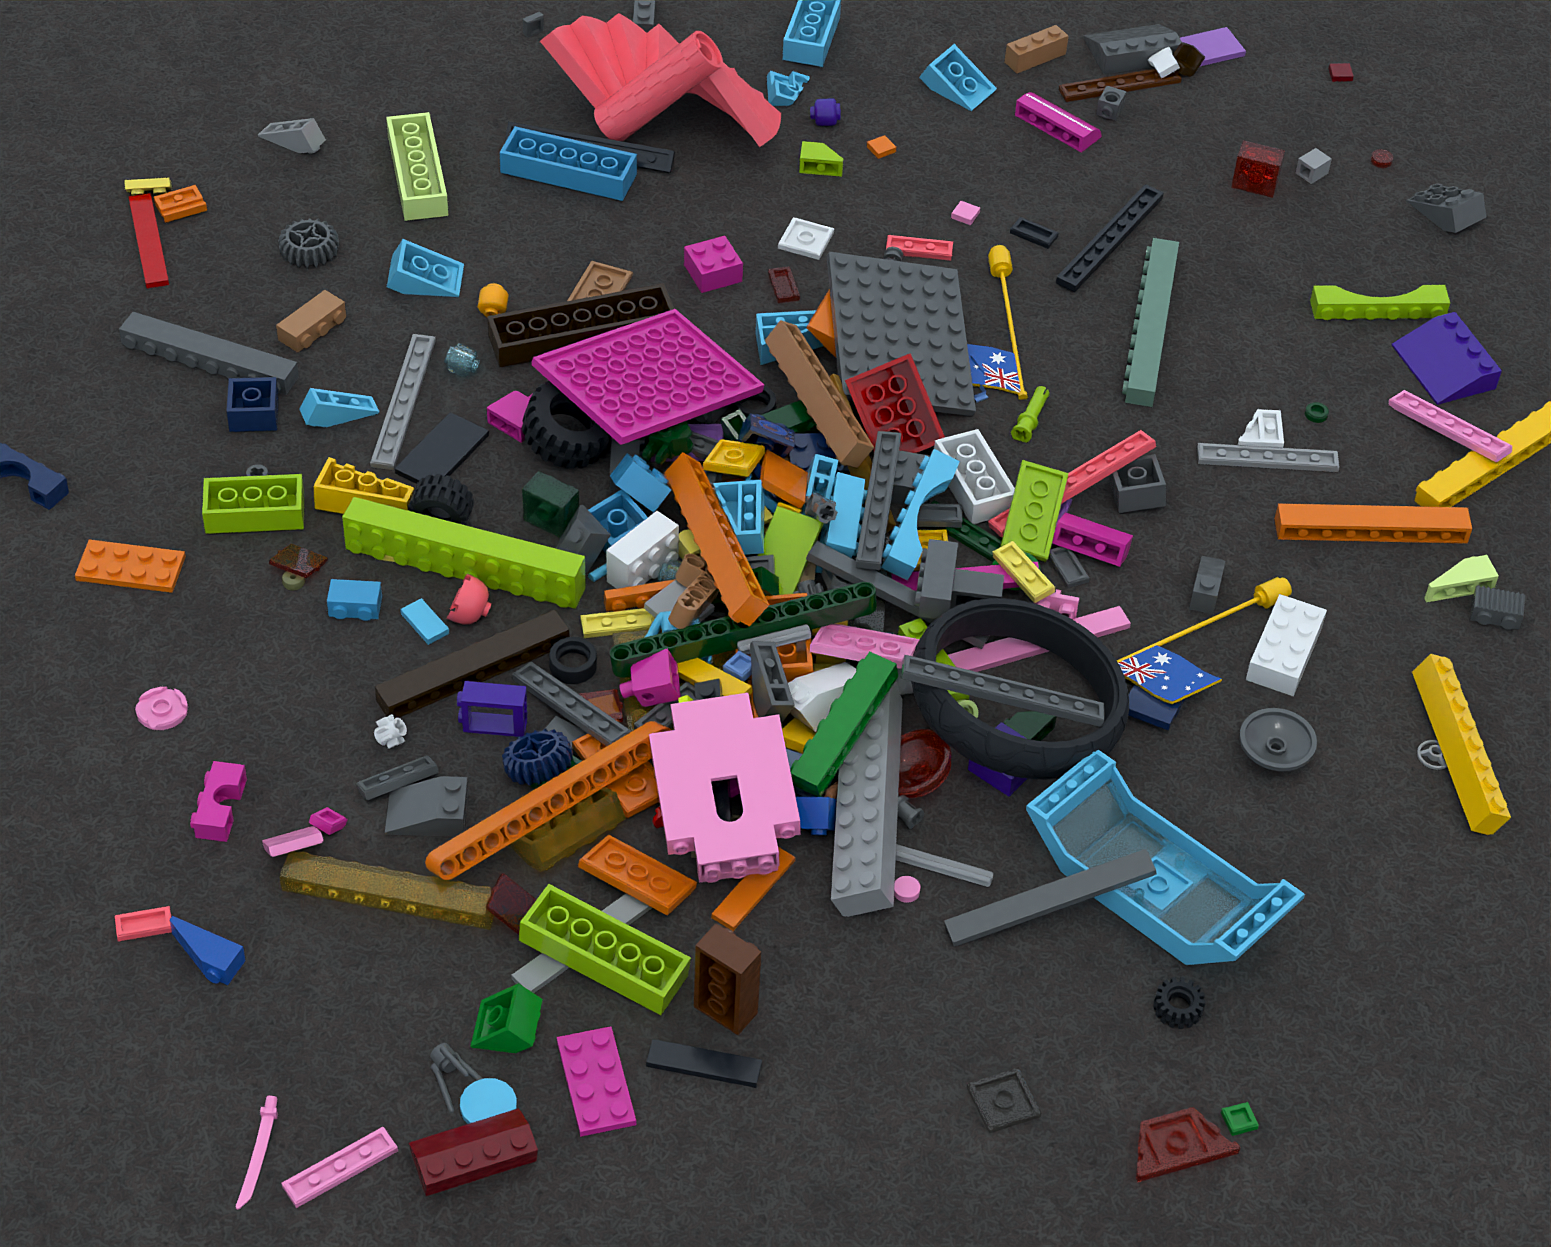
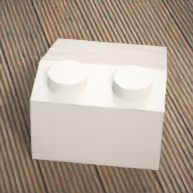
M843 662L797 677L792 682H789V689L795 704L790 711L791 715L816 732L819 722L822 719H826L830 713L832 702L836 698L839 699L843 693L846 681L849 678L852 679L856 673V668Z

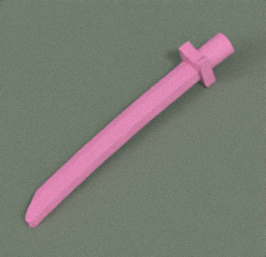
M267 1096L265 1107L260 1109L262 1118L236 1209L244 1206L253 1195L268 1146L273 1121L278 1117L276 1108L277 1097Z

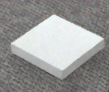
M793 217L778 243V249L819 260L834 234V228Z

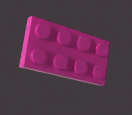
M612 1027L557 1037V1045L580 1137L635 1126L636 1118Z

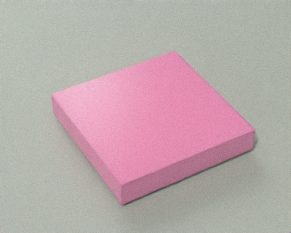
M315 826L265 839L262 842L266 852L274 857L323 842V837Z

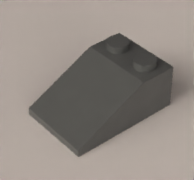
M440 776L390 791L385 835L456 837L463 833L466 826L469 796L467 777Z

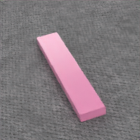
M1405 390L1389 399V405L1395 410L1494 462H1498L1512 453V445Z

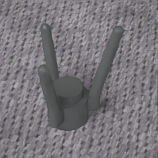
M442 1043L436 1046L430 1054L431 1059L434 1061L430 1068L436 1075L448 1111L453 1114L455 1112L441 1072L450 1073L457 1068L464 1076L470 1074L477 1081L483 1078L457 1052H454L448 1043Z

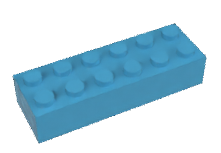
M515 126L500 151V172L623 201L637 175V154Z

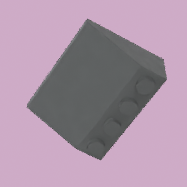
M1160 24L1083 35L1103 74L1153 67L1148 62L1152 55L1167 47H1170L1173 55L1182 42L1175 31Z

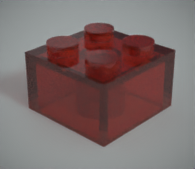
M1243 140L1237 156L1231 188L1273 198L1279 182L1285 150Z

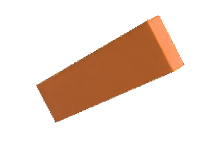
M778 847V871H772L765 875H746L714 910L711 918L734 931L795 862V857Z

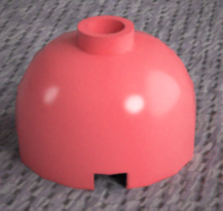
M466 574L462 581L464 583L459 588L450 610L456 608L455 611H450L446 618L462 625L477 622L481 615L486 617L491 607V603L487 602L489 597L487 586L481 580L469 574Z

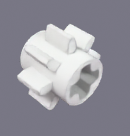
M391 714L376 721L379 727L375 729L374 735L379 744L387 745L390 749L405 742L402 736L406 734L407 728L400 718L394 719Z

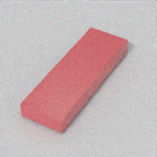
M888 235L886 249L888 247H897L903 251V256L951 260L953 242Z

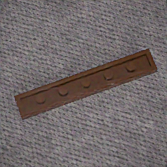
M1156 69L1062 84L1059 85V91L1065 102L1099 97L1106 86L1129 92L1181 83L1182 78L1177 71L1161 78Z

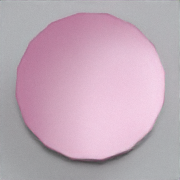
M157 687L141 695L135 710L138 721L145 727L153 730H165L173 728L183 721L187 715L188 704L186 697L179 690Z

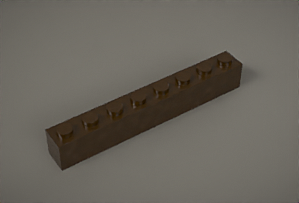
M555 610L541 614L511 629L497 633L480 642H475L471 646L457 652H452L445 657L375 686L376 702L386 717L392 714L394 719L400 718L462 691L465 681L483 682L550 653V649L556 642L570 637L569 628Z

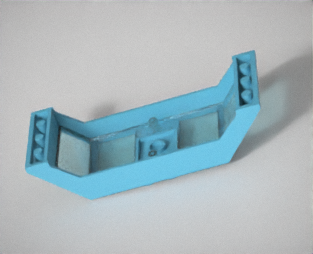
M1100 750L1092 752L1093 754L1082 759L1026 806L1029 816L1058 868L1066 876L1147 849L1157 875L1094 898L1185 965L1236 961L1305 896L1303 892L1284 879L1280 883L1257 884L1132 795L1116 768V762Z

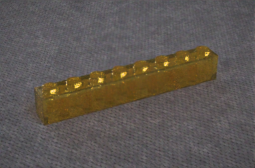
M289 852L280 873L282 891L491 930L497 912L495 911L497 909H493L492 901L497 908L499 902L497 904L495 902L499 897L497 896L498 893L495 894L498 890L488 886H475L461 881L444 880L435 876L417 875L409 871L401 872L382 866L364 865L356 861L348 862L333 857L311 855L307 852Z

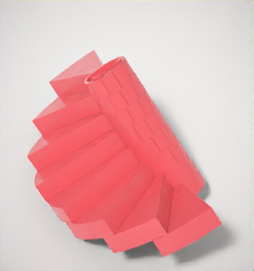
M618 13L607 23L593 17L581 16L571 25L557 27L540 41L594 106L596 123L610 140L623 142L686 93L697 94L732 116L753 137L759 147L772 139L779 130L781 113L764 99L763 93L752 88L738 76L734 68H729L723 62L722 55L716 44L702 31H695L681 43H678L660 24L656 25L649 32H645L630 19Z

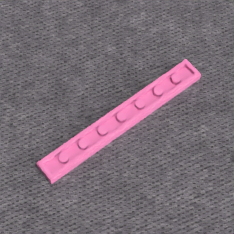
M1120 606L1073 619L1096 637L1128 629L1131 624ZM1008 637L987 643L982 649L973 647L949 654L948 656L956 667L979 672L1045 653L1049 650L1023 640Z

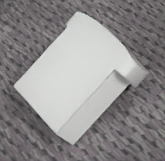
M1170 47L1162 49L1148 59V62L1156 69L1161 78L1180 68L1172 55Z

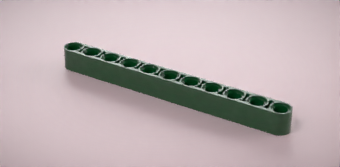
M860 582L770 605L751 626L741 621L737 623L730 616L621 643L613 646L610 650L612 672L620 678L630 677L633 664L667 648L675 661L681 663L695 658L700 659L737 649L738 641L805 624L812 630L874 613L877 608L876 588L870 582Z

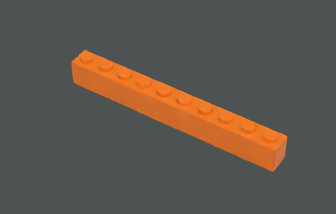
M682 452L665 471V475L669 480L668 486L673 490L674 499L681 507L680 512L688 522L687 527L695 537L694 542L701 550L700 555L708 565L707 570L715 580L714 585L722 595L721 600L729 610L728 615L737 623L741 621L751 626L769 606V603L701 463Z

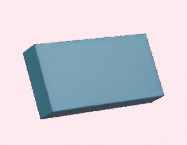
M422 598L401 609V615L428 645L449 634V628Z

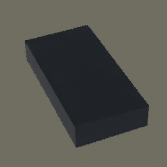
M1022 217L1010 228V234L1047 249L1050 248L1059 235L1054 230Z

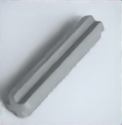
M805 624L738 641L737 649L748 655L751 654L750 643L752 641L775 642L776 647L810 639L811 631L809 626Z

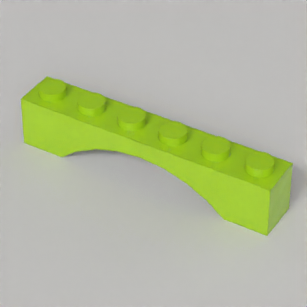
M1422 285L1412 292L1394 297H1369L1346 291L1338 286H1313L1310 299L1314 318L1324 320L1435 318L1447 314L1450 306L1445 285Z

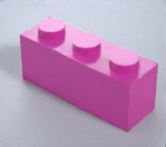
M1065 512L1057 522L1052 543L1120 567L1128 555L1133 535Z

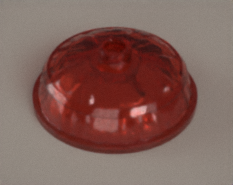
M920 729L902 735L900 740L898 795H905L908 798L925 796L936 790L947 778L951 768V748L933 730Z

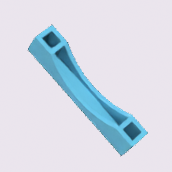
M936 449L932 451L929 457L924 456L919 467L923 471L921 474L917 473L912 483V486L915 487L914 492L910 490L904 503L908 506L906 509L902 508L896 520L900 522L899 527L894 526L889 536L892 543L891 545L887 544L883 551L882 558L885 560L881 568L908 581L923 551L917 531L919 508L934 495L945 492L954 477L960 461Z

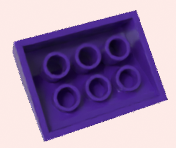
M1456 312L1437 316L1392 343V347L1437 405L1497 388L1502 370Z

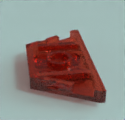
M1194 1107L1141 1122L1139 1129L1136 1180L1140 1182L1239 1154L1240 1146L1237 1142L1231 1143L1220 1134L1221 1129L1215 1124L1208 1122Z

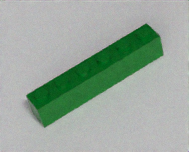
M870 651L865 659L862 658L859 661L856 673L852 679L849 678L846 681L843 693L839 699L836 698L832 702L830 713L826 719H822L819 722L817 733L813 739H809L806 742L802 756L799 760L793 762L790 772L794 786L816 797L822 796L898 678L896 663Z

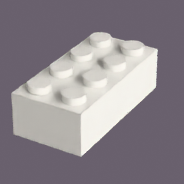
M978 429L935 440L934 449L960 461L954 477L948 486L957 502L961 504L963 512L971 523L977 524L988 521L1010 508L1015 488Z
M1279 594L1250 661L1246 680L1294 696L1322 629L1327 610Z

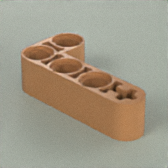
M686 554L675 575L676 580L687 587L678 597L668 618L669 622L678 629L691 626L719 593V589L714 585L715 580L707 570L708 565L706 561L695 554Z

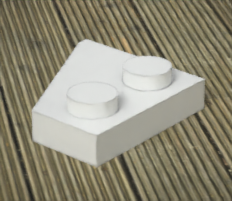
M1257 409L1252 421L1247 425L1243 436H1240L1238 445L1283 448L1284 438L1281 411Z

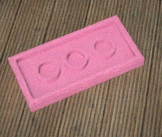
M832 624L820 627L810 644V652L860 661L862 658L865 659L870 651L896 663L897 668L902 669L904 655L913 656L920 639Z

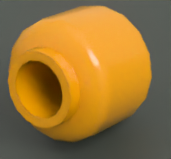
M495 283L483 287L479 294V311L485 317L506 313L509 297L507 291L501 285Z

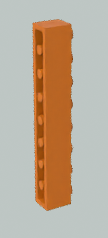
M1278 504L1274 518L1277 537L1283 540L1468 543L1472 531L1468 508Z

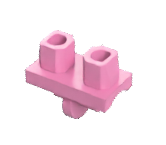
M1056 589L1055 593L1034 604L1050 608L1061 613V615L1075 619L1079 598L1062 595L1061 590Z

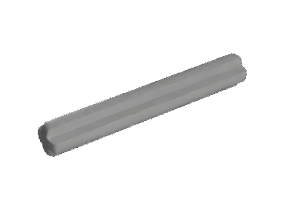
M896 844L897 861L989 887L992 883L993 872Z

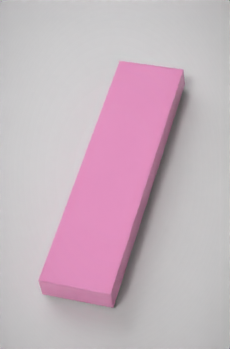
M381 1127L282 1182V1187L295 1207L298 1208L398 1152V1147L385 1128Z

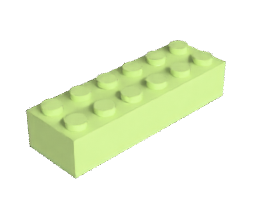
M429 112L386 117L388 139L404 220L448 216L447 193Z

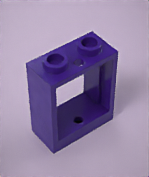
M464 682L463 691H459L457 696V707H460L458 723L463 724V732L515 737L525 736L528 719L526 686ZM471 706L513 709V715L471 712Z

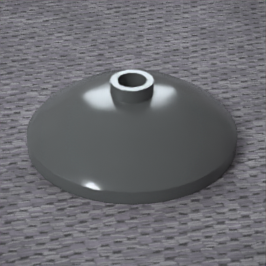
M1266 708L1250 714L1244 720L1239 733L1240 744L1245 754L1256 764L1275 771H1291L1303 767L1312 759L1317 747V737L1312 726L1300 715L1280 708Z

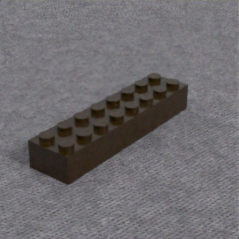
M662 283L487 316L488 336L499 367L530 362L533 360V357L673 310L674 307L666 287Z

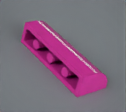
M1028 92L1017 100L1015 116L1081 153L1101 138V131L1098 128L1035 93Z

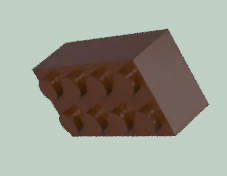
M717 923L695 945L694 1007L736 1035H739L758 1014L761 951L754 944L745 942L737 937L732 930L723 928Z

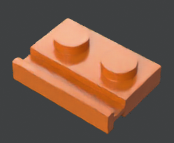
M196 185L154 196V203L161 216H163L165 223L207 211L206 202L203 201V197Z

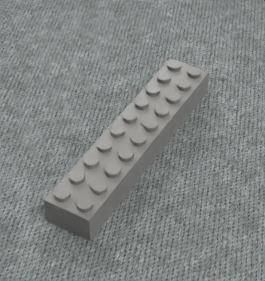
M894 685L839 768L831 901L842 916L849 917L894 906L902 697Z

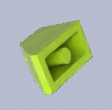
M802 141L799 173L842 177V157L824 143Z

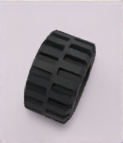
M436 474L435 476L427 475L426 478H421L417 482L408 505V510L467 526L473 509L474 498H472L473 494L471 491H468V487L465 484H461V481L457 479H452L451 476H442L441 474Z

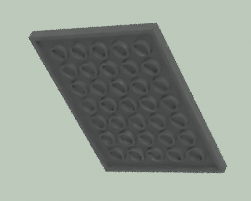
M829 252L826 259L837 369L848 401H853L845 380L911 353L934 411L973 416L976 412L957 269Z

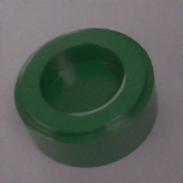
M1314 402L1307 405L1305 416L1308 420L1321 423L1328 418L1329 410L1324 404Z

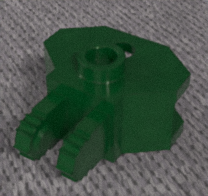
M684 421L673 427L670 426L649 434V443L643 450L642 457L645 460H650L656 454V464L662 465L667 458L672 459L682 452L689 454L694 445L690 439L692 431L687 422Z

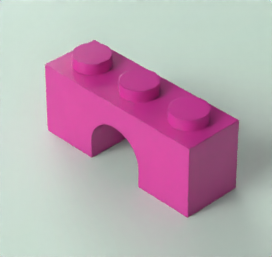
M213 761L211 770L205 774L204 791L198 795L197 813L193 812L190 825L191 828H194L196 838L227 842L234 821L231 806L220 805L219 803L227 799L241 800L247 781L245 765Z

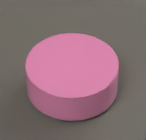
M902 876L895 881L894 896L899 901L913 902L919 897L920 884L915 878Z

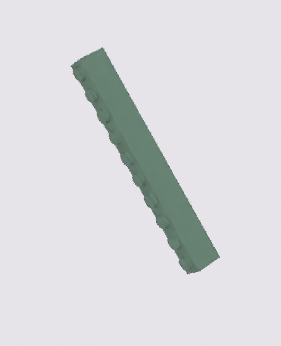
M1153 238L1152 247L1147 246L1145 259L1149 261L1145 260L1143 274L1147 275H1142L1140 288L1144 290L1139 291L1137 302L1142 303V305L1137 304L1135 318H1139V320H1134L1132 333H1137V335L1132 334L1130 348H1134V350L1129 349L1127 363L1131 365L1126 366L1125 379H1129V381L1124 380L1122 394L1126 395L1125 403L1153 406L1179 242Z

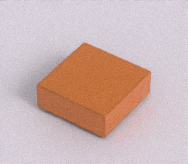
M885 135L867 142V148L878 159L896 152V146Z

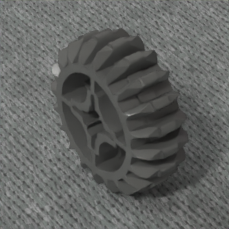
M301 218L300 222L293 221L292 225H286L285 229L281 230L278 240L281 256H283L285 261H289L290 265L296 263L298 268L302 264L307 269L309 265H314L316 268L318 263L325 265L326 260L332 261V257L337 256V250H339L338 234L333 225H328L327 221L321 222L319 218L316 220L311 218L303 220Z

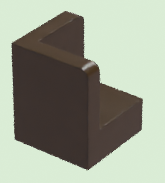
M1184 42L1180 43L1173 54L1180 67L1176 71L1189 77L1196 73L1205 59V56L1195 46Z

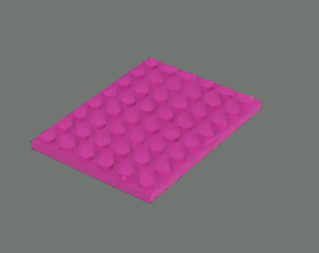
M676 309L533 357L532 366L620 445L763 392L764 384Z

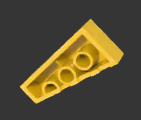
M328 457L313 486L315 509L342 514L347 510L353 497L409 511L408 505L414 492V487L389 478L384 480L378 479L375 473L367 471L364 474L356 471L355 466L347 463L344 466L336 464V460Z

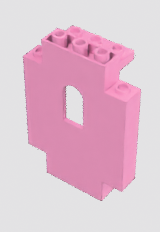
M748 693L671 704L674 730L649 734L668 855H683L690 851H695L699 883H713L720 879H739L749 874L765 875L772 871H778L779 850L776 838L787 839L795 835H801L800 817L779 715L753 718ZM737 778L743 814L736 821L726 822L717 815L711 782Z

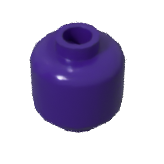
M833 98L817 99L815 105L810 107L811 119H815L817 126L836 125L837 120H841L840 103H837Z

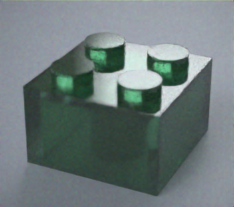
M540 471L522 488L523 520L561 538L579 508V490Z

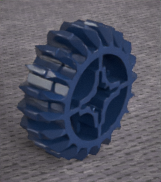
M547 729L542 731L535 730L530 734L526 732L525 736H518L516 741H511L509 746L504 749L505 753L502 755L504 769L508 777L513 782H518L520 785L527 783L529 786L533 783L540 785L542 781H549L551 778L557 777L559 773L565 772L566 768L571 766V760L573 759L570 741H568L567 736H564L562 732H556L555 729L550 731Z

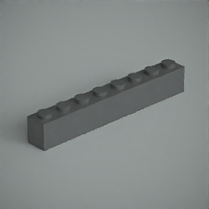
M132 312L119 328L121 343L129 349L136 348L145 351L149 355L155 354L165 357L169 361L181 362L188 367H197L206 370L210 374L226 376L228 379L276 377L278 393L287 395L299 378L298 364L295 361L136 312Z

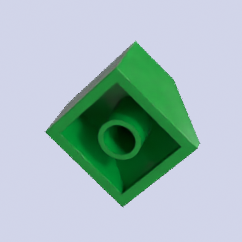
M518 983L481 1000L470 1047L509 1053H518L532 1047L535 1041L537 1023L541 1015L540 1009L543 999Z

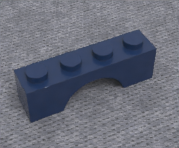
M0 443V478L19 476L29 481L30 497L33 502L50 510L69 493L67 479L64 475L52 471L42 463H37L28 458L24 453L11 449L7 444Z

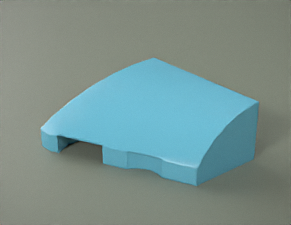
M770 71L767 75L768 102L772 106L792 105L804 88L802 87L803 82L807 83L809 81V76L792 71L788 77Z

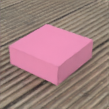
M960 201L953 210L951 218L971 225L979 215L980 207Z

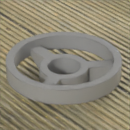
M1428 740L1420 744L1417 756L1423 765L1436 770L1447 768L1437 740ZM1427 744H1438L1430 746L1429 749L1420 751L1421 748ZM1421 756H1428L1430 760L1438 761L1441 766L1431 765L1424 761Z

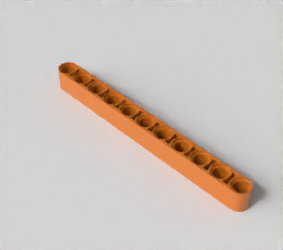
M655 721L645 723L434 849L426 857V868L444 880L455 878L652 759L649 734L672 730Z

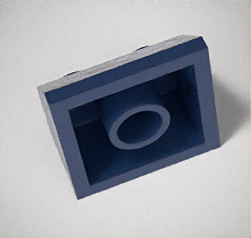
M750 413L743 422L737 442L765 446V452L768 449L778 456L785 458L794 448L795 436L794 431L788 429L786 425L773 423L766 420L762 415Z

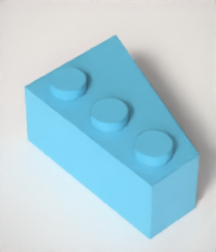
M816 310L756 314L755 334L760 364L763 365L776 361V358L769 352L765 339L780 320L797 325L811 349L824 346L806 328Z
M762 481L713 483L714 492L744 554L764 553L765 499Z

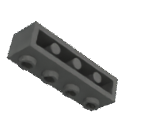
M929 539L928 549L923 548L915 598V606H919V617L937 619L950 610L958 548L957 542Z

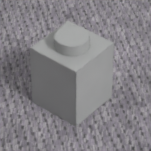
M1315 148L1298 159L1296 174L1312 184L1328 174L1332 159Z

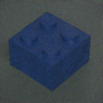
M276 377L229 378L227 418L230 432L277 430L279 395Z

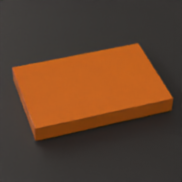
M767 449L763 456L760 475L762 487L801 509L806 498L808 472Z

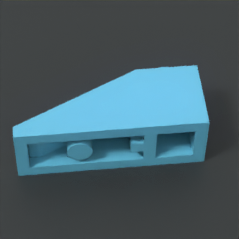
M314 388L309 389L299 409L306 425L330 427L379 413L372 396Z
M815 454L809 466L806 496H810L815 492L830 500L838 460ZM803 505L801 514L816 519L815 517L805 514L806 506Z

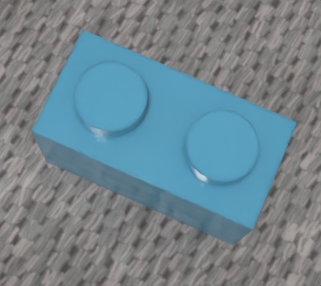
M331 579L327 598L328 616L337 619H344L346 617L359 618L361 620L378 619L382 601L381 582Z

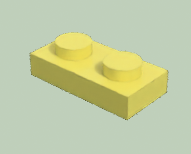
M170 178L125 180V189L127 192H131L132 196L145 194L144 191H153V194H165L167 190H172Z

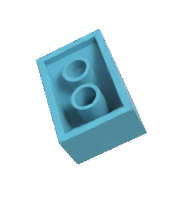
M955 44L929 64L919 77L932 91L970 111L997 89Z
M402 239L392 255L387 287L402 294L459 297L464 264Z

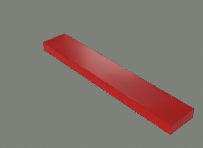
M151 193L129 196L146 288L169 285Z

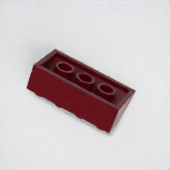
M519 1108L409 1142V1148L425 1196L537 1161L538 1154L529 1123Z

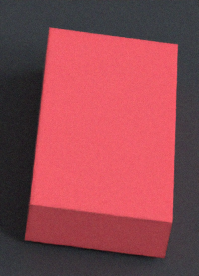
M170 906L115 915L118 941L172 932Z

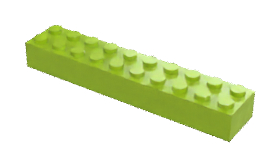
M353 497L342 517L346 549L355 554L371 555L378 560H382L385 555L393 557L394 561L399 565L417 567L425 572L433 571L448 578L464 579L466 574H469L481 580L490 589H502L517 596L525 595L540 602L548 601L555 603L563 608L571 607L576 609L586 588L585 556L357 497Z

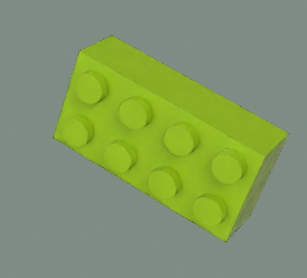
M302 474L204 478L202 515L205 533L304 529V487Z

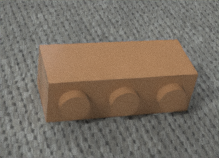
M1057 25L1008 43L1005 63L1015 73H1019L1065 55L1068 35Z
M326 290L322 291L276 325L278 340L296 352L301 351L303 348H308L314 340L326 335L329 329L344 321L346 318L345 302Z

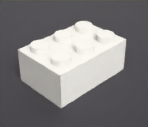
M656 511L606 550L607 582L618 589L643 585L651 578H657L666 566L673 565L678 559L679 525Z

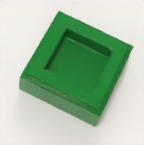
M1248 1102L1222 1108L1221 1110L1231 1136L1257 1130L1259 1127Z

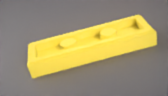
M1014 541L993 551V558L1034 603L1055 593V586Z
M644 608L580 615L584 638L648 631L655 619Z

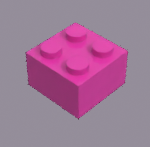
M726 236L684 247V266L701 293L742 282L743 262Z

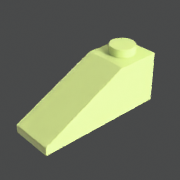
M1487 555L1466 558L1429 584L1425 601L1431 602L1472 595L1478 585L1481 587L1485 586L1486 588L1490 587L1491 589L1495 588L1498 574Z

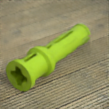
M1039 386L1035 389L1025 412L1019 415L1017 419L1018 424L1011 431L1014 439L1027 443L1032 438V430L1038 425V415L1046 399L1049 397V390H1046L1043 395L1045 387Z

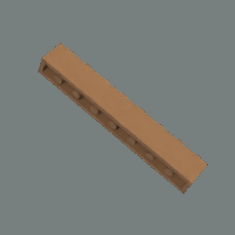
M780 320L765 339L769 352L778 361L779 368L786 374L789 384L798 393L797 397L804 403L807 413L816 422L817 429L826 438V444L834 451L836 460L844 466L849 465L858 468L873 450L874 446L797 325Z

